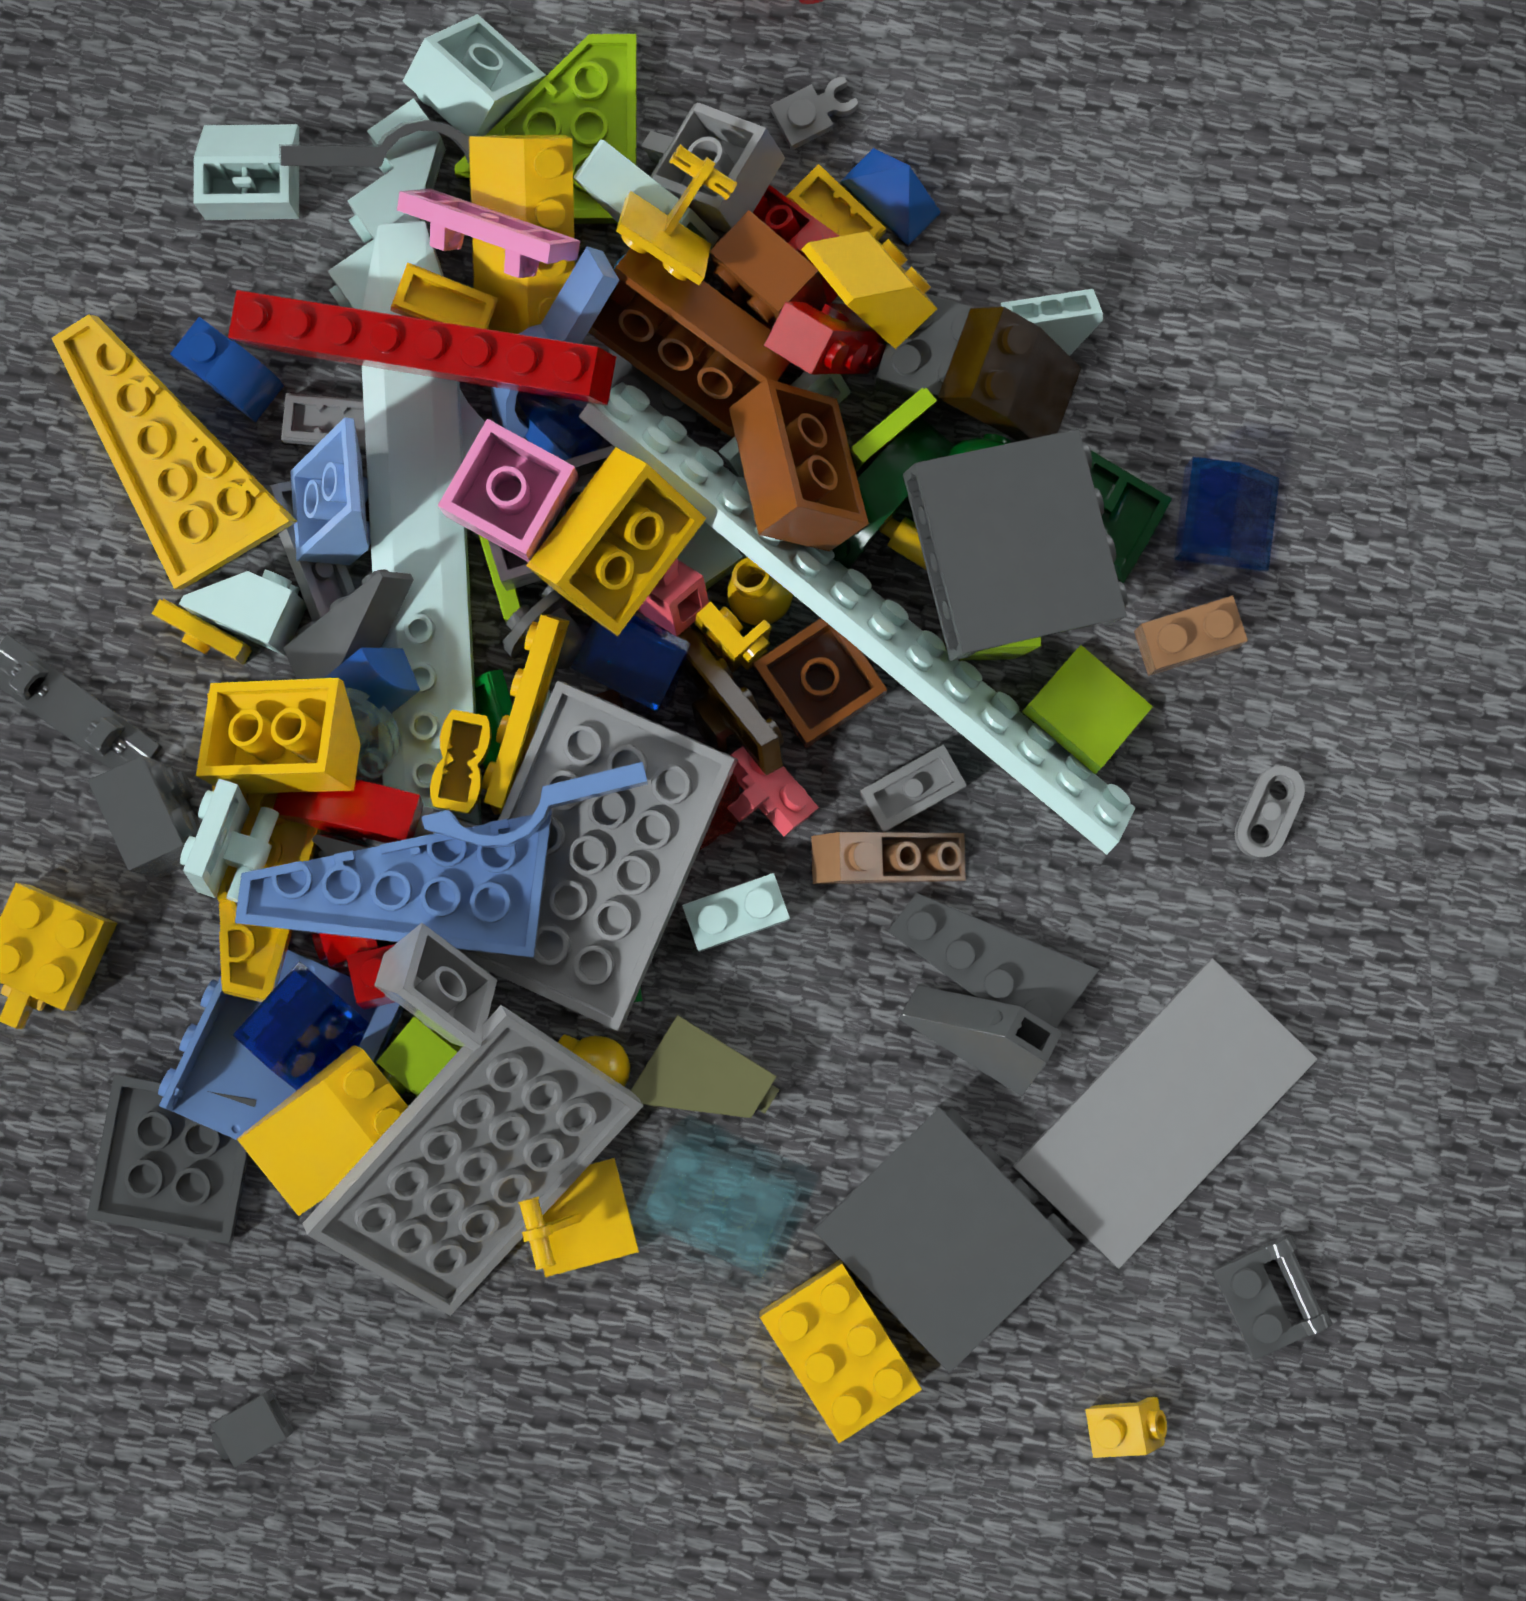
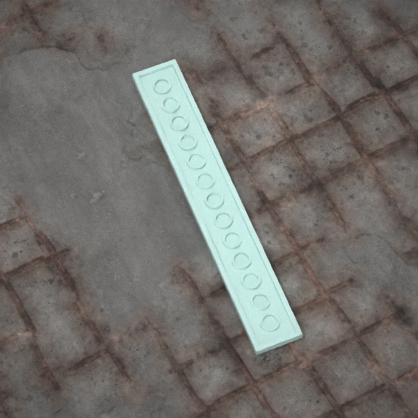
M621 382L611 388L608 406L590 402L579 415L584 422L613 446L652 467L706 517L705 522L1106 855L1116 846L1135 810V807L1130 804V798L1121 788L1114 784H1106L1096 774L1091 772L1042 728L1019 711L1018 704L1009 695L1003 692H995L983 682L982 675L974 666L965 661H950L945 645L938 636L930 631H922L908 619L907 612L898 603L883 599L871 589L870 581L862 573L854 569L848 570L839 561H835L833 559L835 555L832 550L829 552L759 535L745 478H737L723 466L724 462L716 452L704 446L700 447L686 435V429L680 422L672 417L663 416L649 405V398L640 389Z

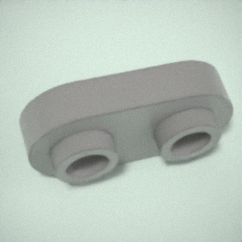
M1274 766L1262 772L1257 778L1236 824L1234 833L1237 846L1246 855L1253 858H1264L1275 854L1283 846L1305 795L1304 781L1297 771L1287 766ZM1279 782L1284 785L1286 794L1282 800H1277L1271 796L1270 786L1272 783ZM1255 825L1262 826L1266 830L1267 837L1263 843H1256L1251 838V829Z

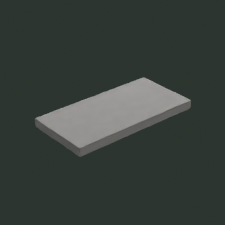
M1211 958L1018 1159L1013 1167L1119 1269L1317 1061V1058L1226 970Z

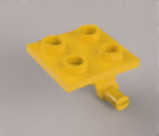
M680 144L670 158L669 163L674 164L693 178L669 215L630 191L625 198L616 232L622 235L621 238L624 243L634 251L641 254L648 252L662 261L664 268L675 278L682 281L689 279L700 285L705 278L711 243L680 224L679 221L703 184L727 200L736 188L737 182L715 169L714 161L708 157L703 161Z
M615 1157L590 1164L544 1215H542L538 1200L539 1196L518 1202L526 1228L522 1232L524 1242L529 1241L536 1266L535 1269L543 1268L545 1277L639 1252Z

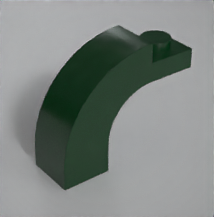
M922 417L899 434L857 479L869 524L832 550L835 555L833 559L839 561L848 570L852 568L891 518L909 500L903 473L914 463L946 457L949 450L954 447L951 442Z

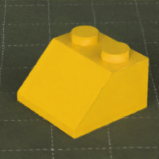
M866 231L808 242L801 249L844 303L895 349L937 310V307L925 294L931 286L912 266L905 271L902 265L908 259L889 239L881 244Z

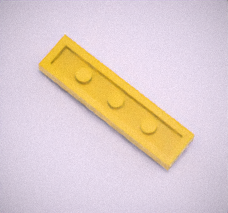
M540 615L539 622L533 621L529 627L524 648L529 650V655L525 668L517 670L510 690V695L515 697L510 716L504 715L496 735V742L501 744L496 762L491 761L484 773L482 788L487 790L484 803L503 808L536 732L570 622L568 620L553 615Z

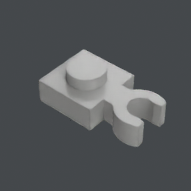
M837 77L831 80L825 92L817 95L811 84L770 105V111L791 151L833 130V123L829 118L831 115L844 117L851 115L857 110L858 101L856 98L846 103H840L834 97L837 91L847 87L845 77Z

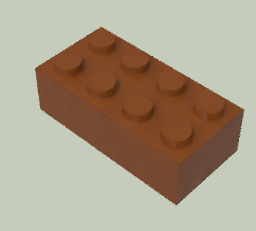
M630 248L614 269L619 282L588 333L732 438L735 437L729 408L766 378L778 381L790 361L764 346L771 332L770 329L706 282L702 281L700 285H697L689 279L686 281L679 280L664 268L662 261L650 253L641 254Z

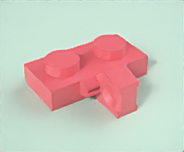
M743 746L730 755L738 759L731 776L744 792L727 808L739 822L759 808L784 837L819 808L807 794L806 790L784 766L765 775Z

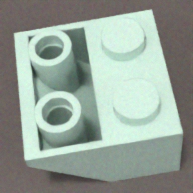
M298 124L204 125L194 154L193 203L205 220L299 219V166H281L279 159V144H299Z

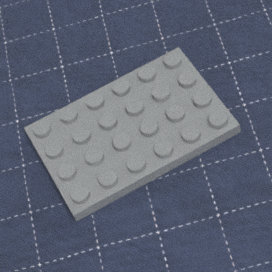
M557 680L498 820L532 815L540 803L542 786L643 762L648 785L551 808L552 818L534 958L457 950L487 971L616 1031L622 1030L738 759L570 684Z
M500 1005L483 1024L481 1046L475 1051L463 1046L302 1224L306 1234L451 1316L523 1238L522 1232L526 1228L518 1202L539 1196L538 1200L542 1215H544L638 1113L643 1104L632 1091Z

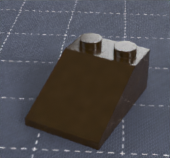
M970 308L937 398L1017 441L1057 434L1081 367L1041 327L1008 308Z

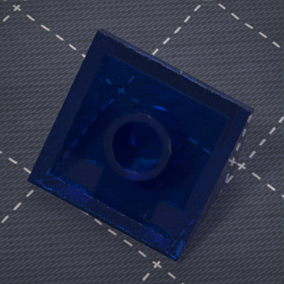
M635 615L618 636L594 620L571 669L657 712L667 708L673 699L691 643Z

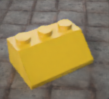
M615 447L526 566L555 591L618 636L706 520V517L647 463Z
M340 678L211 683L196 776L216 787L218 779L238 784L242 793L354 791L361 743L344 681Z

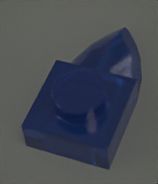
M518 391L517 398L519 404L528 418L572 458L600 446L604 437L579 417L584 410L583 408L577 407L574 403L562 407L560 404L544 396Z

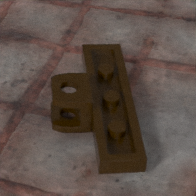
M689 626L676 637L663 628L669 654L704 696L692 703V709L698 731L707 744L724 753L727 751L726 737L734 734L765 775L783 767L780 746L784 744V739L780 729L771 718L764 720L760 715L757 703L751 692L746 687L739 689L735 684L732 672L726 661L721 656L714 658L710 653L708 643L701 630L697 626L691 628Z

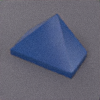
M875 148L841 180V184L907 246L941 213L910 165Z

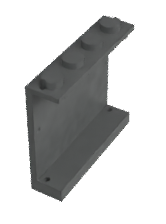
M1079 429L917 462L903 473L950 661L967 658L981 650L1104 623V626H1108L1127 617L1125 610L1126 605H1128L1127 592L1123 583L1117 579L1114 567L1116 560L1115 545L1111 536L1106 535L1102 520L1104 513L1103 498L1100 491L1094 488L1090 473L1092 467L1091 451L1088 444L1082 442Z
M935 1107L932 1110L933 1114L829 1215L826 1213L813 1226V1231L950 1373L1076 1249L1067 1241L1073 1235L1071 1230L1054 1213L1046 1219L1033 1206L1040 1198L1020 1178L1012 1184L1000 1171L1006 1164L986 1142L978 1148L966 1136L972 1127L953 1108L944 1113L939 1107Z

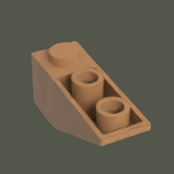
M836 832L811 836L813 884L966 881L964 833Z

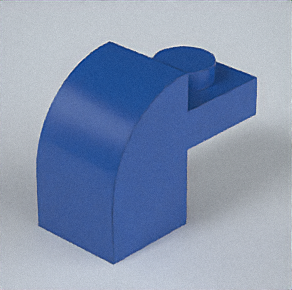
M201 317L197 318L170 353L176 361L210 385L218 395L254 422L259 419L284 387L280 379L264 364Z

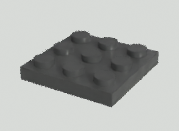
M114 1075L86 1219L226 1244L233 1243L249 1154L238 1140L160 1107L159 1104L163 1096L158 1095V1090L161 1082ZM211 1092L252 1107L256 1105L255 1099Z

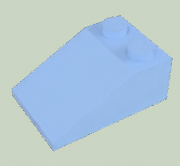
M344 417L290 471L293 517L298 521L294 524L296 561L351 565L368 550L371 544L370 522L366 521L365 503L368 498V480L366 477H363L362 458L354 418Z

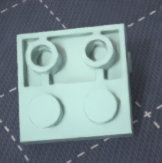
M218 779L214 792L207 790L201 801L198 818L203 820L196 837H188L181 853L180 864L185 865L183 872L198 893L213 898L217 896L228 865L237 868L226 898L238 903L241 873L264 869L272 848L268 842L279 813L273 809L261 807L250 836L241 834L250 808L238 784Z

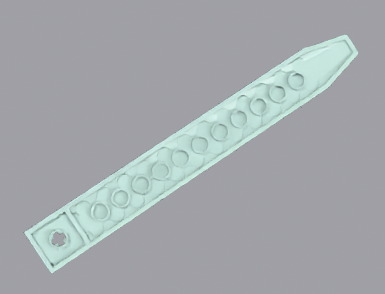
M426 221L378 224L362 310L402 316L390 311L407 263L443 276L436 249L430 246V229ZM362 366L372 572L386 569L389 572L411 574L414 579L381 648H403L420 688L418 693L380 722L383 785L419 794L425 807L445 811V809L434 807L430 796L433 772L443 758L440 749L441 729L452 709L476 714L467 528L447 518L438 507L439 502L463 462L459 381ZM481 797L470 814L449 810L456 817L482 825ZM389 941V945H393V944H396V943H397V942Z

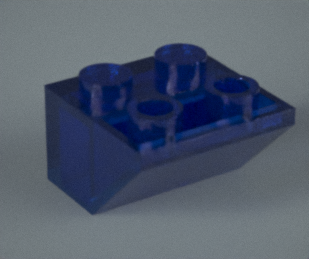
M299 961L236 1030L233 1036L265 1066L297 1091L353 1045L359 1047L370 1023Z

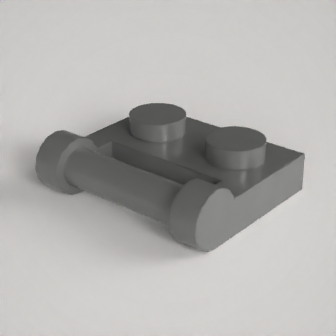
M1291 1234L1282 1236L1211 1269L1247 1350L1254 1361L1304 1337L1322 1332L1333 1325L1327 1310L1320 1309L1294 1251L1297 1249V1246ZM1275 1259L1303 1316V1319L1292 1324L1263 1265Z

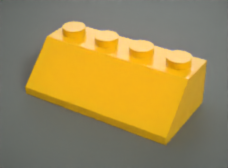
M566 135L469 136L471 203L574 238L573 146L571 137ZM472 237L473 288L499 298L488 330L519 334L529 327L541 324L574 269L575 260H560L557 263L550 264L540 261L536 276L517 278L504 273V248Z

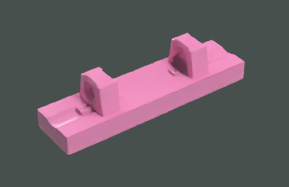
M433 189L399 192L397 210L430 222V246L442 251L459 250L462 248L465 235L505 249L504 273L517 278L536 276L540 261L550 264L557 263L560 260L573 261L578 258L580 240Z

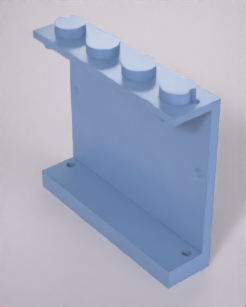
M287 949L272 1005L225 994L222 991L221 977L219 981L211 980L201 999L200 1005L205 1007L200 1021L198 1025L191 1024L181 1040L179 1050L183 1051L184 1054L176 1070L170 1068L160 1084L158 1095L163 1096L159 1106L237 1140L240 1135L353 1045L362 1048L378 1067L379 1064L376 1062L385 1052L404 1008L395 1002L370 1009H362L356 1004L351 977ZM211 1092L255 1099L256 1105L252 1107Z

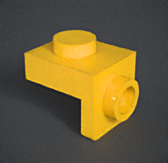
M1147 1397L1136 1403L1095 1405L1085 1409L1093 1458L1148 1455L1165 1444L1167 1420L1164 1412L1160 1410L1157 1397Z

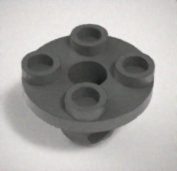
M548 585L542 594L543 598L532 608L528 605L520 607L508 619L506 625L512 631L503 641L504 650L514 659L528 654L529 650H526L524 645L530 625L533 621L539 622L540 615H553L570 621L556 664V668L566 669L577 663L589 649L591 638L586 633L589 626L584 623L577 624L570 616L577 606Z

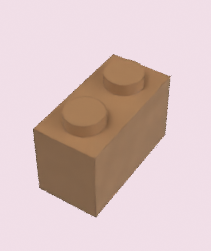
M1233 595L1142 623L1134 631L1148 676L1238 649L1248 641Z

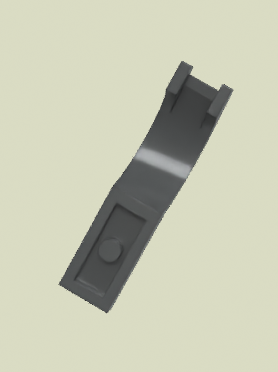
M420 119L399 124L384 134L377 145L279 144V159L281 166L381 167L387 151L400 138L416 131H437L450 137L463 150L469 164V137L448 124Z

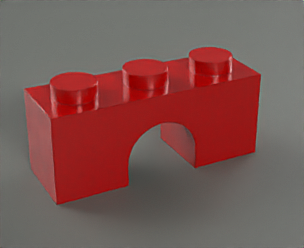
M785 302L764 344L770 350L811 375L868 374L870 370L876 368L881 362L886 347L884 345L885 339L847 305L825 303L822 311H819L806 302Z

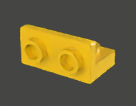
M709 602L696 614L695 626L701 630L708 646L714 653L726 661L732 673L741 665L746 670H749L753 667L755 661L767 654L766 648L770 644L768 639L771 625L765 619L745 637H742L740 633L743 629L742 624L725 606L718 610L712 602Z

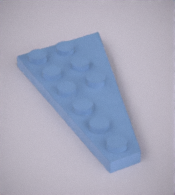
M552 809L547 820L532 837L511 847L485 848L434 833L381 844L376 847L352 850L313 860L298 861L241 873L235 923L399 942L418 925L423 923L456 949L534 958ZM532 815L493 821L488 824L468 827L467 829L475 834L498 836L514 832L529 821Z

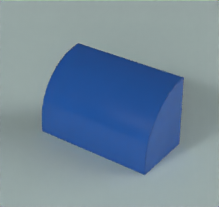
M360 648L325 677L340 678L344 681L359 738H362L420 691L403 648Z

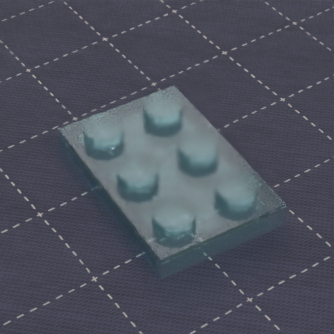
M670 1128L630 1218L763 1278L802 1188Z

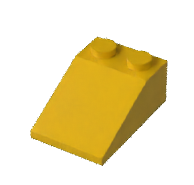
M353 1045L240 1135L237 1140L294 1212L300 1216L329 1195L408 1106L362 1048Z

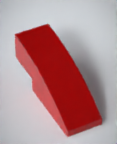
M356 779L354 791L280 792L277 795L273 810L279 813L278 818L364 842L368 838L386 844L414 837L424 803L419 794Z

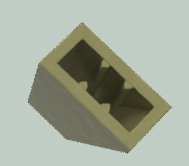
M677 1015L631 1091L640 1099L643 1105L752 1118L756 1109L763 1114L766 1113L780 1089L772 1085L777 1075L685 1018Z

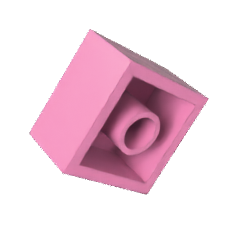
M487 419L439 502L438 507L447 518L529 562L543 544L578 482L579 476L575 466Z

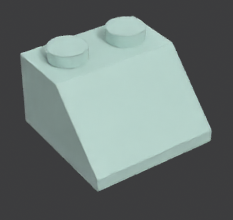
M476 14L424 38L403 82L417 94L424 104L431 106L453 128L469 137L485 136L545 78L546 74L483 18Z
M266 569L262 577L246 571L183 595L179 603L180 606L200 619L284 656L286 653L283 647L292 641L307 608L305 601L298 596L300 588L292 585V581Z

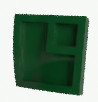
M1091 450L1092 467L1090 473L1094 488L1100 491L1103 498L1104 513L1102 520L1106 535L1111 536L1115 545L1116 560L1114 567L1117 579L1124 583L1152 537L1172 498Z

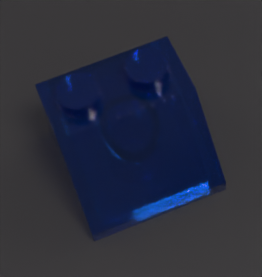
M1192 457L1184 469L1174 560L1268 572L1280 478L1240 462Z

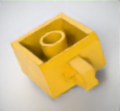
M15 883L0 916V983L3 984L0 994L8 997L0 1015V1022L15 1029H24L33 1009L42 1011L46 1003L63 1011H76L82 1003L117 923L32 885Z

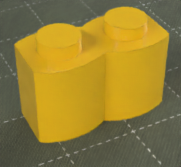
M454 709L447 715L440 734V749L443 758L433 772L430 785V796L434 807L470 814L476 807L482 790V775L479 766L483 763L489 752L492 737L491 726L487 716Z

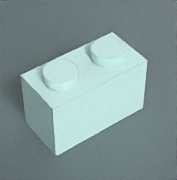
M774 873L682 905L699 952L790 920Z

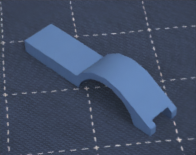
M587 246L542 323L529 327L519 334L581 344L619 282V278L604 252ZM491 387L492 418L494 422L524 438L529 429L526 423L517 417L515 412L518 391Z
M643 762L542 786L540 803L530 820L514 832L498 836L473 833L463 827L449 810L421 816L424 829L433 833L485 848L511 847L532 837L547 820L551 808L648 785Z

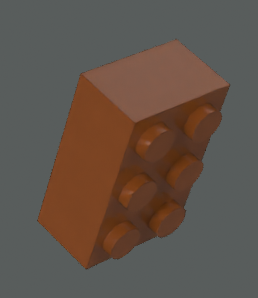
M766 378L729 408L759 535L830 552L869 524L836 398Z

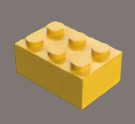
M841 1259L760 1310L759 1318L838 1443L846 1440L922 1390L919 1381Z

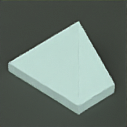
M1094 289L1001 303V307H1006L1041 327L1069 356L1103 321V312Z

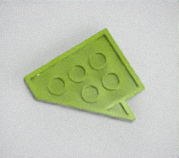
M589 34L485 136L566 135L571 137L573 146V177L600 139L606 141L637 166L636 34ZM465 156L455 164V175L457 178H470V166ZM573 179L574 224L618 223Z

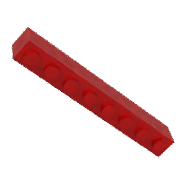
M236 290L228 338L257 349L607 406L617 358L596 346Z

